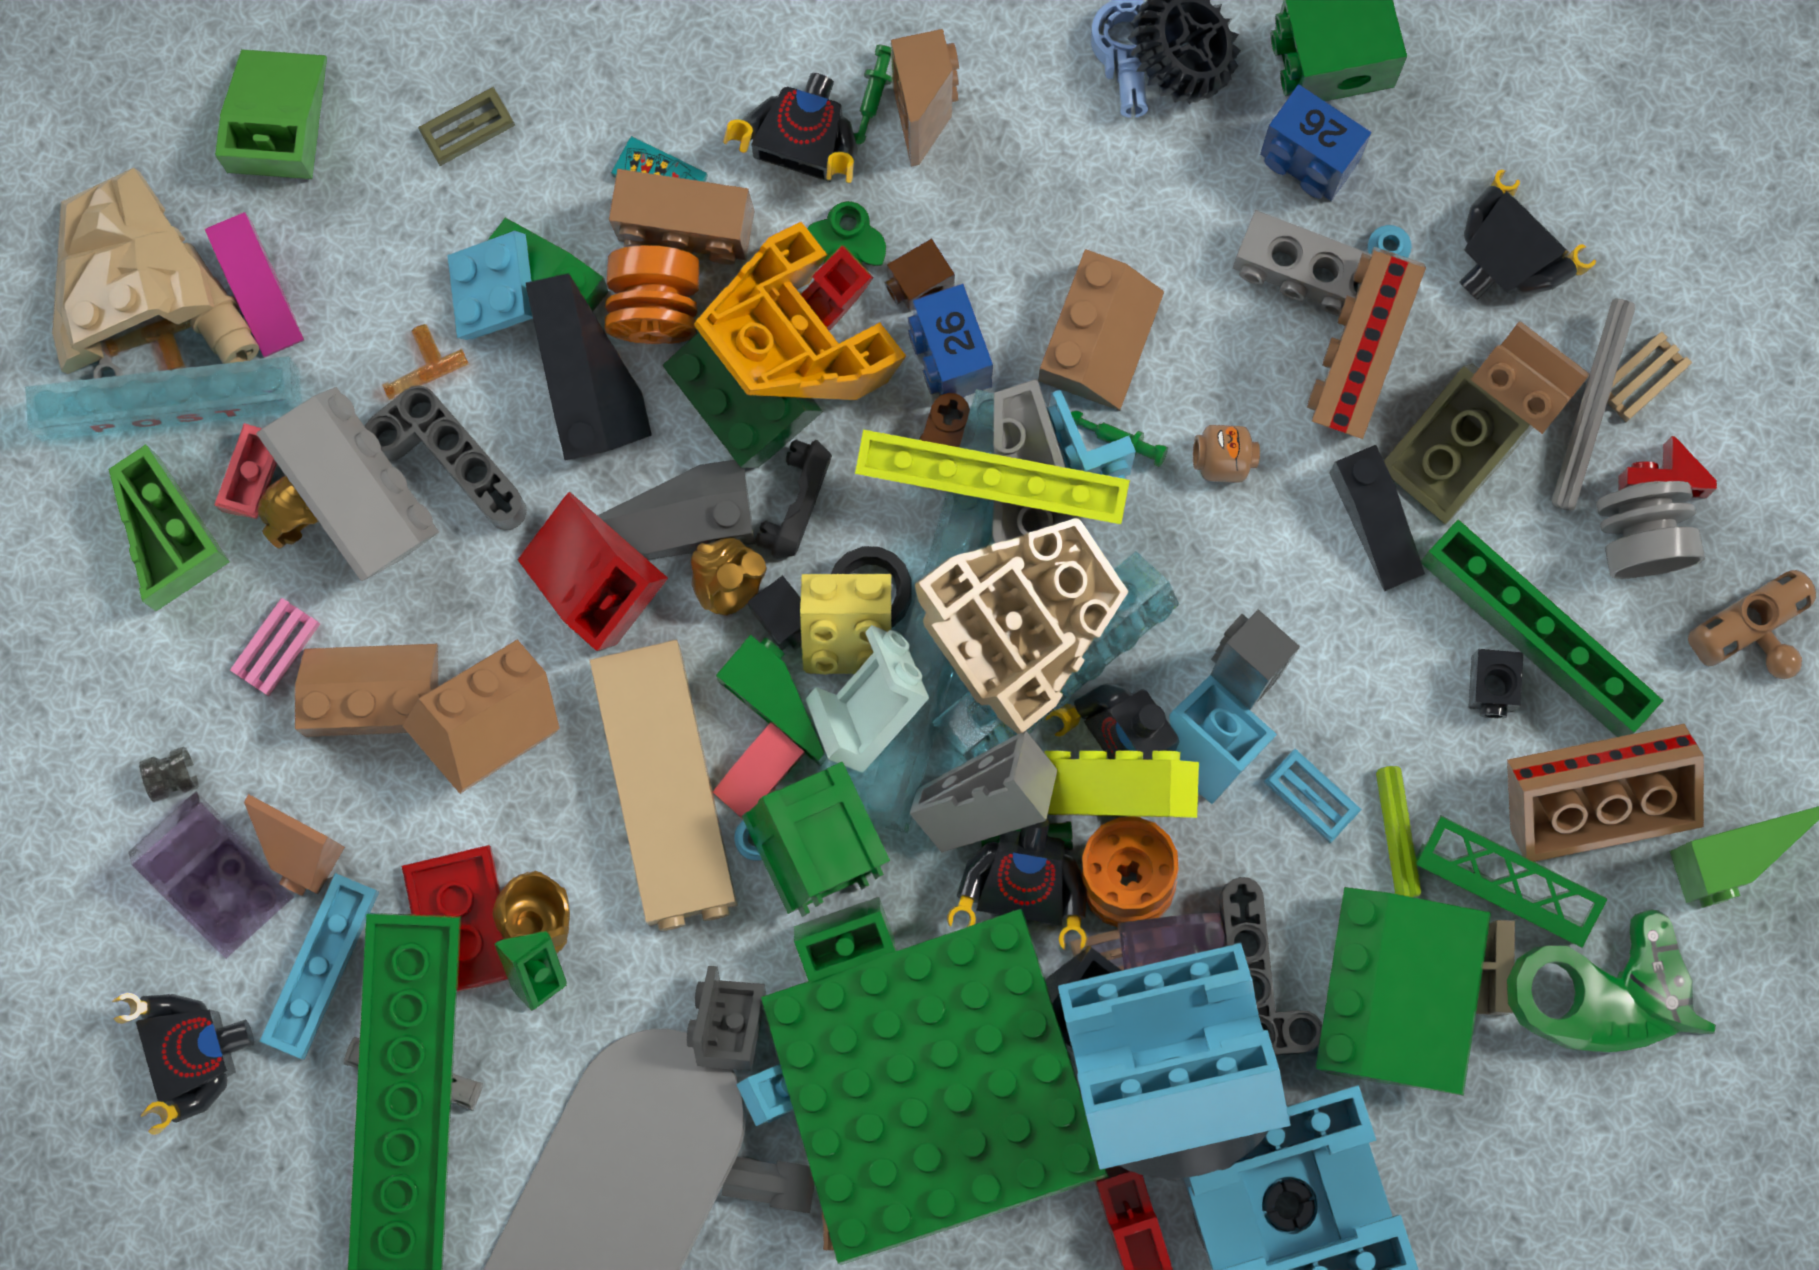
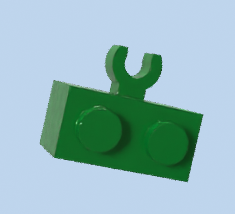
M880 897L794 926V943L809 983L860 966L896 951L894 936Z

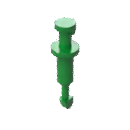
M876 45L875 55L878 57L874 70H865L864 77L869 80L859 110L863 117L858 133H854L856 144L865 142L869 120L876 116L885 84L890 85L892 83V77L886 74L891 58V47Z
M1080 411L1071 412L1076 426L1080 425L1094 431L1098 439L1111 443L1129 436L1136 451L1135 456L1138 453L1155 460L1154 465L1158 467L1164 462L1168 447L1165 445L1153 446L1144 442V432L1137 431L1133 435L1105 422L1097 425L1083 419V413Z

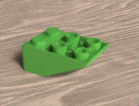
M241 49L220 113L215 151L216 158L227 173L313 179L327 64L326 55Z

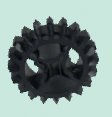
M1147 0L1137 10L1138 14L1130 23L1134 30L1127 38L1136 45L1130 56L1139 58L1141 64L1136 72H1146L1149 76L1147 86L1157 84L1160 97L1171 94L1174 103L1183 102L1184 100L1189 104L1196 103L1216 95L1219 90L1227 86L1229 81L1232 80L1231 75L1239 67L1234 59L1237 58L1241 50L1233 44L1239 34L1230 31L1228 25L1232 18H1224L1220 13L1222 4L1212 5L1210 0Z

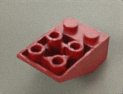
M571 492L565 495L517 559L563 622L596 651L617 645L668 579L665 574Z

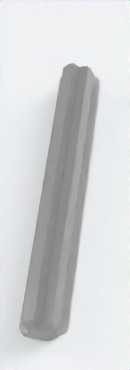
M1615 298L1611 302L1552 497V504L1557 508L1574 510L1635 312V304L1628 300Z

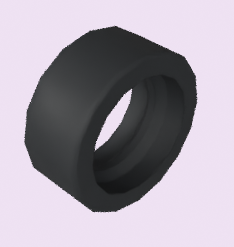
M862 546L847 552L835 563L831 574H851L855 569L864 565H877L886 569L893 576L896 583V597L891 605V628H893L905 617L912 602V579L906 564L895 553L879 546Z

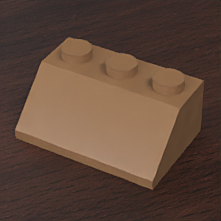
M943 29L891 40L892 86L911 167L920 165L952 117V102L959 101L956 87L959 85L957 51L954 43L946 44Z
M1085 249L1040 366L1038 382L1120 411L1165 291L1128 264Z
M518 639L418 698L403 724L404 729L459 794L545 741L560 729L547 674Z
M438 644L304 649L295 683V730L305 737L408 733L404 729L403 724L418 698L438 687Z

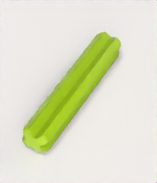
M1386 766L1377 770L1376 778L1395 894L1416 898L1421 894L1418 868L1415 863L1416 856L1402 770L1399 766Z

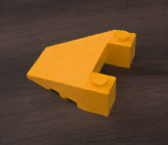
M802 222L770 236L753 258L742 267L732 282L721 291L694 323V326L747 395L857 400L887 384L906 358V355L880 322L841 343H838L797 291V289L810 283L812 276L827 256L826 252Z

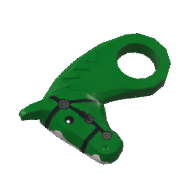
M1646 910L1635 914L1631 918L1629 930L1631 941L1630 958L1623 971H1619L1617 978L1606 973L1569 946H1539L1533 948L1516 960L1507 978L1508 1005L1519 1024L1532 1033L1567 1049L1590 1052L1627 1051L1647 1047L1671 1037L1679 1031L1696 1034H1714L1716 1028L1715 1024L1694 1012L1693 980L1681 956L1673 925L1669 917L1660 910ZM1547 963L1557 964L1566 970L1573 980L1575 989L1574 1003L1568 1013L1559 1019L1549 1018L1542 1013L1535 1004L1531 991L1534 976Z

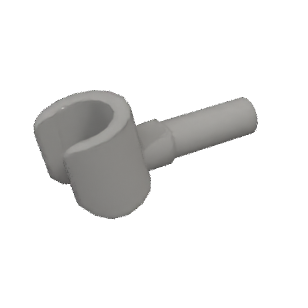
M101 340L104 358L98 360L99 365L95 368L93 376L96 384L106 389L102 379L103 373L106 370L113 369L116 380L120 384L123 383L124 374L121 368L112 363L105 341Z

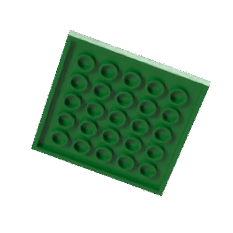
M1021 909L883 955L868 963L811 983L807 981L761 997L839 1265H844L1108 1177L1106 1168L1099 1169L1081 1090L1028 925Z

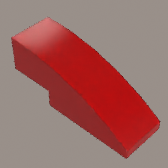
M1119 1165L1106 1168L1108 1177L1094 1181L1122 1269L1173 1270L1143 1175L1129 1171Z

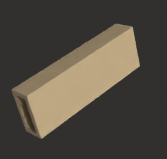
M678 640L590 659L646 923L649 926L658 924L659 931H667L685 926L684 918L702 914L703 921H710L729 916V907L738 906Z

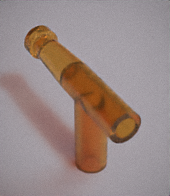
M165 318L115 340H106L105 343L111 357L119 355L118 352L157 341L168 372L173 374L176 373L175 369L177 368L181 370L186 369L174 334L191 328V319L177 325Z
M422 324L415 327L411 332L426 365L391 383L386 382L382 384L388 399L395 398V395L402 393L411 386L424 385L469 365L463 349L461 348L442 357L428 325Z

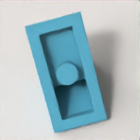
M780 1064L736 1084L756 1126L765 1122L770 1123L794 1111Z

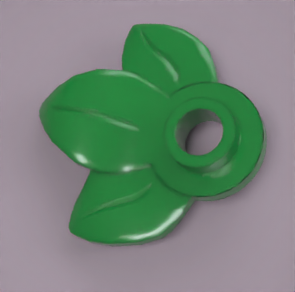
M845 201L835 205L828 213L827 219L814 222L807 228L827 254L824 263L841 246H845L861 264L864 262L868 265L882 266L886 256L885 239L879 231L870 226L867 211L856 202ZM844 218H853L857 222L855 228L844 230L840 226Z

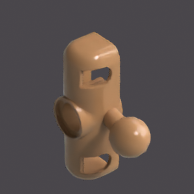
M1799 570L1787 571L1698 625L1689 633L1688 642L1704 665L1715 666L1756 641L1767 655L1766 667L1769 673L1779 679L1792 678L1800 672L1802 657L1793 646L1781 644L1772 631L1813 605L1816 599L1815 586L1805 573ZM1785 577L1792 578V580L1784 585L1777 582ZM1806 598V605L1797 611L1796 603ZM1747 608H1753L1760 614L1761 625H1757L1749 619ZM1716 619L1723 621L1712 629L1706 627L1707 624ZM1736 641V649L1724 656L1723 648Z

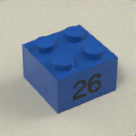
M1298 84L1269 124L1260 155L1265 157V164L1275 173L1280 175L1289 173L1301 181V188L1310 196L1321 199L1324 196L1332 201L1359 164L1372 132Z
M964 284L913 300V316L908 317L910 326L908 334L915 354L924 353L925 357L922 360L925 369L922 371L930 395L938 393L941 396L947 393H955L965 397L992 388L993 363Z

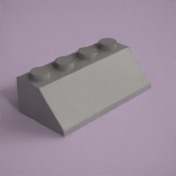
M337 387L314 395L256 433L361 582L403 560L439 533L433 524L430 512L416 500L407 487L403 474L392 466L382 452L381 445L376 436L365 428L355 414L352 402L345 395L341 394Z

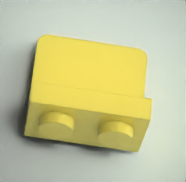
M802 574L800 620L803 670L806 673L823 675L855 674L873 654L865 632L871 625L887 632L891 630V574Z

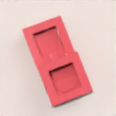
M770 723L733 765L713 793L742 818L746 812L750 811L758 803L762 796L776 790L775 787L801 760L805 752L773 723Z

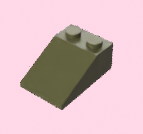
M1474 364L1464 365L1384 460L1392 479L1445 525L1503 464L1533 429L1530 424L1470 380L1479 369Z

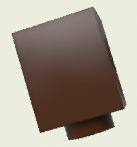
M931 238L888 263L887 275L889 280L884 282L893 301L897 305L904 302L911 312L913 311V300L954 287L955 274Z

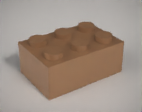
M617 169L609 222L618 241L624 242V247L645 245L677 248L691 254L693 252L710 255L709 260L715 263L733 265L736 259L746 260L755 210L748 188Z

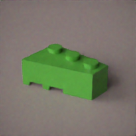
M145 444L108 469L121 521L125 525L130 545L131 560L135 564L142 602L154 611H158L230 563L161 458L148 445Z

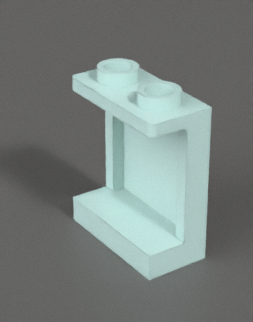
M873 625L865 632L873 654L840 692L835 695L815 687L806 698L828 759L836 763L843 761L845 766L862 773L929 699L921 680L922 674L913 662L906 639L896 631L889 630L887 632Z

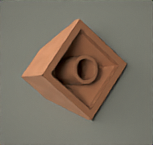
M248 794L244 804L270 869L282 875L278 884L300 896L304 895L306 889L319 894L345 847Z

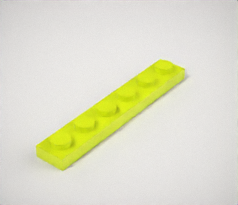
M864 429L855 474L1115 524H1122L1130 483L1128 479Z

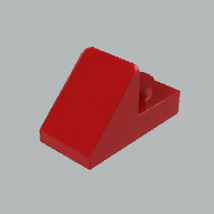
M1671 436L1663 444V469H1659L1658 463L1635 462L1618 476V491L1635 484L1654 481L1688 482L1691 485L1693 494L1691 498H1707L1717 489V480L1675 436Z

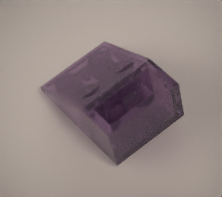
M197 791L128 852L131 865L226 959L294 898L284 886L278 884L279 880Z

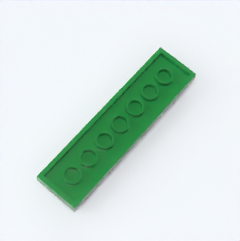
M369 912L366 914L348 1270H443L461 916Z

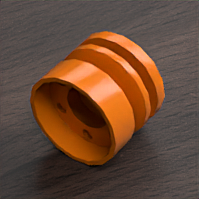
M640 245L612 251L608 255L607 286L608 289L616 294L611 295L606 300L605 307L609 313L605 317L604 328L606 333L624 341L645 344H674L688 341L697 334V329L694 326L696 319L693 317L698 314L697 303L688 297L693 296L699 291V259L689 252L663 246Z
M1118 817L1101 825L1088 839L1082 855L1083 883L1087 889L1086 902L1090 910L1106 924L1120 929L1142 928L1158 921L1170 908L1176 892L1179 867L1178 851L1169 834L1156 823L1140 817ZM1131 872L1137 874V882L1131 881L1127 886L1121 884L1122 876L1128 877Z

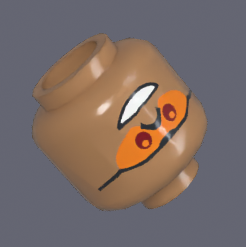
M1208 425L1202 435L1195 436L1193 467L1195 470H1200L1205 480L1240 483L1247 478L1251 468L1258 467L1260 446L1258 442H1252L1251 435L1246 427Z

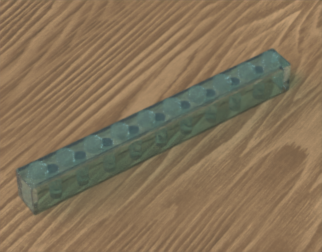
M976 389L959 448L994 454V393ZM946 492L922 578L950 557L990 545L993 535V500ZM918 597L915 600L905 639L909 644L908 650L913 662L922 674L921 680L929 699L867 768L859 795L873 825L907 834L912 820L910 810L916 790L922 785L954 668L924 626L923 618L926 612L920 605Z

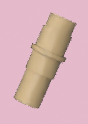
M183 243L191 256L198 258L205 268L215 307L191 318L190 325L197 334H202L211 350L218 355L226 368L233 369L245 365L257 355L259 346L251 335V329L239 312L240 307L237 300L227 294L219 280L212 275L195 247L191 243Z

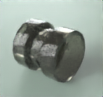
M183 746L171 750L167 757L160 759L152 756L140 760L141 778L152 802L156 803L168 799L170 793L178 790L186 793L198 789L197 775L190 777L187 767L193 765V761L186 747Z

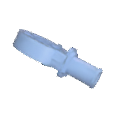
M1112 0L1103 5L1093 19L1091 47L1095 56L1105 66L1106 78L1113 79L1114 61H1116L1121 115L1131 118V107H1133L1134 101L1135 117H1140L1147 113L1148 105L1146 103L1145 72H1136L1141 64L1140 60L1130 56L1136 45H1124L1113 41L1108 33L1109 29L1113 28L1117 23L1132 22L1138 14L1137 10L1145 1ZM1108 19L1107 24L1105 23L1103 35H1100L1099 29Z

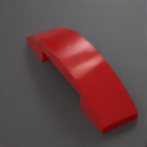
M841 246L812 276L814 281L800 295L830 331L858 300L874 277L845 246Z

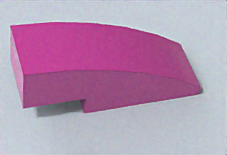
M246 212L206 228V234L264 358L304 341L275 270L266 255L254 224Z

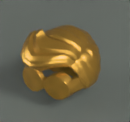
M287 476L271 484L258 503V514L262 522L266 524L262 532L268 541L278 549L286 544L292 545L302 538V529L309 524L319 522Z
M726 538L710 544L701 543L697 546V551H694L691 557L693 570L691 585L698 601L705 610H710L714 614L728 616L744 608L747 602L757 594L767 567L760 554L746 547L737 539Z
M536 870L514 877L502 889L494 904L493 919L496 928L504 939L547 931L551 936L556 953H558L567 944L569 934L570 908L565 887H561L553 879Z

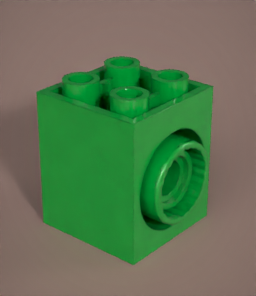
M1283 0L1280 13L1275 14V30L1270 32L1273 53L1275 56L1282 55L1285 70L1280 71V81L1285 96L1291 95L1298 84L1325 102L1395 88L1407 59L1393 0Z

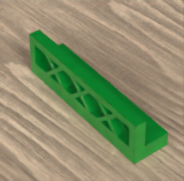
M1442 815L1438 818L1426 844L1422 843L1416 855V865L1583 948L1608 900L1606 897ZM1445 829L1463 837L1468 852L1467 855L1453 859L1435 850ZM1469 841L1485 849L1473 852ZM1495 853L1504 858L1509 875L1493 879L1479 871L1475 859ZM1471 861L1473 868L1463 864V862ZM1511 862L1526 870L1514 873ZM1537 874L1546 879L1551 896L1534 900L1521 893L1517 879ZM1512 881L1514 889L1504 883ZM1553 883L1567 889V891L1556 894ZM1579 895L1593 902L1583 923H1580L1563 914L1559 900ZM1553 902L1556 910L1546 906L1545 904Z

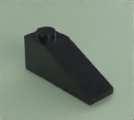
M1375 444L1335 461L1329 474L1384 592L1425 575L1396 486L1377 445Z

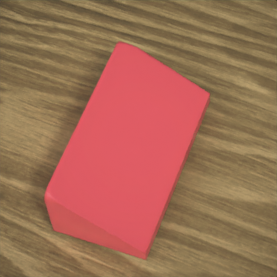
M246 423L243 424L214 504L221 512L254 519L258 518V503L262 496L265 495L277 462L256 434L262 428Z

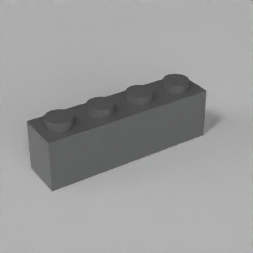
M1259 609L1249 619L1241 614L1224 633L1225 636L1219 642L1220 645L1211 658L1215 666L1210 675L1249 710L1277 682L1300 648L1294 640Z

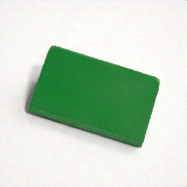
M547 931L503 939L494 944L512 990L531 1011L567 986L555 947Z

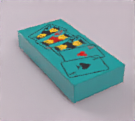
M633 136L629 138L611 171L612 176L615 178L617 169L703 182L708 177L706 172Z

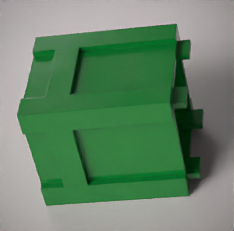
M843 761L780 790L762 796L758 803L742 816L788 914L799 910L801 916L804 917L810 913L807 905L813 903L817 907L824 902L822 898L858 883L861 890L869 886L866 878L871 876V874H873L875 880L883 876L881 866L890 861Z

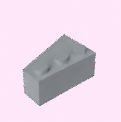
M1024 731L917 788L910 815L942 853L1040 823L1047 819L1057 768L1029 733Z

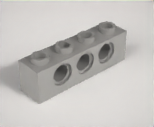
M1255 210L1232 269L1240 271L1239 276L1250 283L1262 285L1264 281L1281 287L1280 292L1291 299L1300 301L1304 300L1305 297L1322 303L1321 308L1324 311L1339 316L1346 296L1355 298L1357 294L1354 286L1360 283L1353 281V277L1362 253L1371 254ZM1278 252L1286 253L1292 258L1293 264L1286 267L1280 266L1274 262L1272 255ZM1325 268L1333 274L1334 280L1331 282H1321L1315 278L1313 270Z

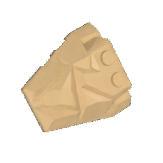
M135 168L61 201L52 334L61 372L66 374L103 359L101 340L154 316L160 315L178 325L215 308L205 268L198 258L191 256L183 244L185 238L179 229L171 226L163 214L165 208L140 171Z
M1079 517L975 551L950 557L915 583L918 601L926 612L923 623L931 637L974 699L982 706L990 705L997 717L1017 734L1026 731L1056 707L1063 696L1060 693L1061 689L1070 675L1078 672L1085 661L1082 656L1094 638L1101 636L1129 592Z

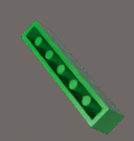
M1459 519L1421 560L1425 568L1520 652H1523L1530 661L1616 737L1634 734L1664 701Z

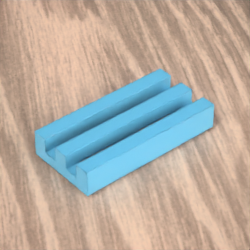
M1296 749L1264 781L1269 788L1329 843L1362 810ZM1293 763L1297 764L1348 812L1341 817L1289 769ZM1283 775L1336 825L1332 829L1327 826L1278 779Z

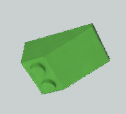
M1819 806L1693 840L1669 851L1686 903L1699 900L1701 907L1705 908L1741 896L1739 887L1755 881L1819 821Z

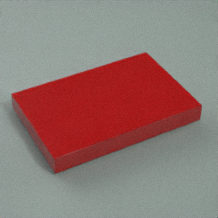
M486 845L401 866L411 914L461 916L457 992L508 980L494 945L497 941L504 938L496 928L493 919L494 904L501 890L491 846Z

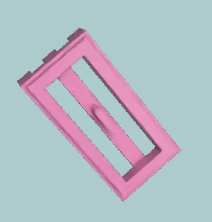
M281 598L230 671L267 696H270L320 623ZM286 612L289 613V618L250 672L246 671V668ZM299 621L304 623L305 625L264 682L259 680V677Z

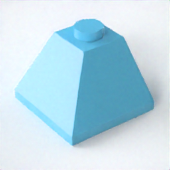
M1211 675L1169 714L1170 725L1180 741L1176 751L1181 752L1180 760L1199 762L1198 794L1202 795L1211 804L1226 791L1277 735Z

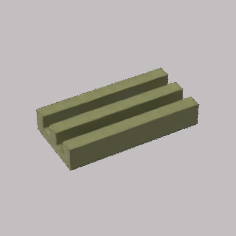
M491 87L419 126L418 129L439 166H442L514 127L515 124L495 88ZM490 102L495 106L434 139L432 133ZM498 116L501 117V119L441 151L440 148Z

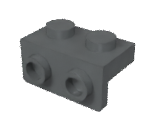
M708 966L705 982L698 981L696 986L695 1007L699 1009L697 1019H690L687 1028V1046L694 1049L697 1066L752 1070L764 1009L761 997L766 996L765 984L720 980L718 966Z

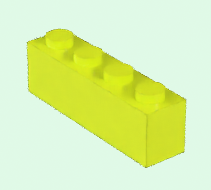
M1044 751L1045 755L1057 768L1047 815L1197 818L1199 762L1181 761V752L1153 751L1152 760H1143V752L1116 751L1115 759H1107V752L1079 751V759H1071L1070 751Z

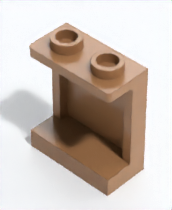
M1519 321L1502 344L1494 348L1470 380L1543 434L1590 373Z

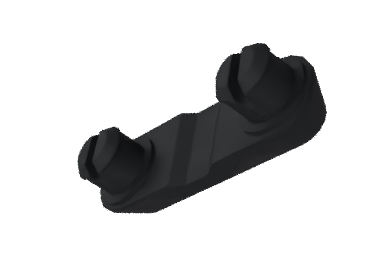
M798 439L791 442L789 447L792 452H787L786 463L788 466L791 465L802 469L798 481L800 491L796 502L789 506L781 525L766 520L759 527L762 533H757L755 542L757 546L772 550L771 555H773V558L796 555L826 476L832 454L816 439L811 444L798 441Z

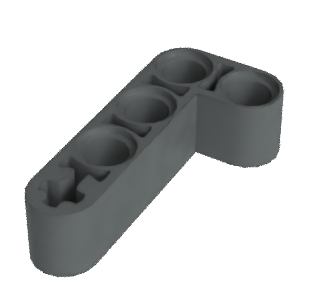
M417 385L407 388L372 416L365 424V428L373 433L377 439L386 430L397 431L396 439L392 444L381 446L382 452L389 461H396L402 458L422 442L481 512L497 528L511 530L520 526L525 520L527 513L526 504L516 487L439 398L427 387ZM422 402L431 404L430 412L422 418L411 417L412 409L417 404ZM449 434L459 436L458 444L453 449L446 451L439 449V443L444 436ZM476 466L487 468V474L482 481L478 483L467 482V474L472 468ZM495 489L506 503H510L512 510L507 514L499 510L495 501L490 496Z
M1235 878L1223 888L1219 896L1223 947L1234 945V938L1240 933H1248L1254 937L1257 943V951L1254 956L1245 958L1252 979L1256 980L1262 989L1261 997L1256 1002L1262 1028L1268 1030L1275 1056L1309 1052L1320 1043L1322 1022L1315 1014L1309 1011L1276 1012L1264 895L1259 884L1251 878ZM1238 888H1242L1245 896L1252 897L1253 901L1245 906V920L1254 917L1256 924L1245 922L1234 927L1231 925V920L1237 921L1241 917L1239 904L1230 902V897L1237 892ZM1294 1020H1303L1311 1028L1312 1036L1306 1045H1298L1290 1038L1289 1027Z

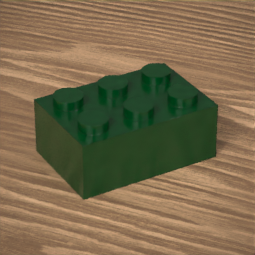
M699 332L662 365L741 468H759L823 412L813 398L747 395Z

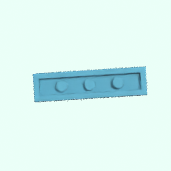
M337 873L334 874L259 1042L305 1060L365 926L366 914L371 912L379 891Z

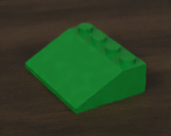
M1344 887L1316 1069L1337 1076L1464 1096L1491 913L1388 892Z

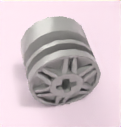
M1654 481L1635 484L1601 497L1596 502L1598 514L1609 517L1600 523L1601 531L1609 534H1623L1622 538L1609 543L1605 547L1609 574L1612 578L1630 579L1665 574L1689 568L1705 560L1700 530L1694 527L1677 526L1678 523L1688 520L1696 514L1693 504L1683 503L1693 496L1691 485L1688 482Z

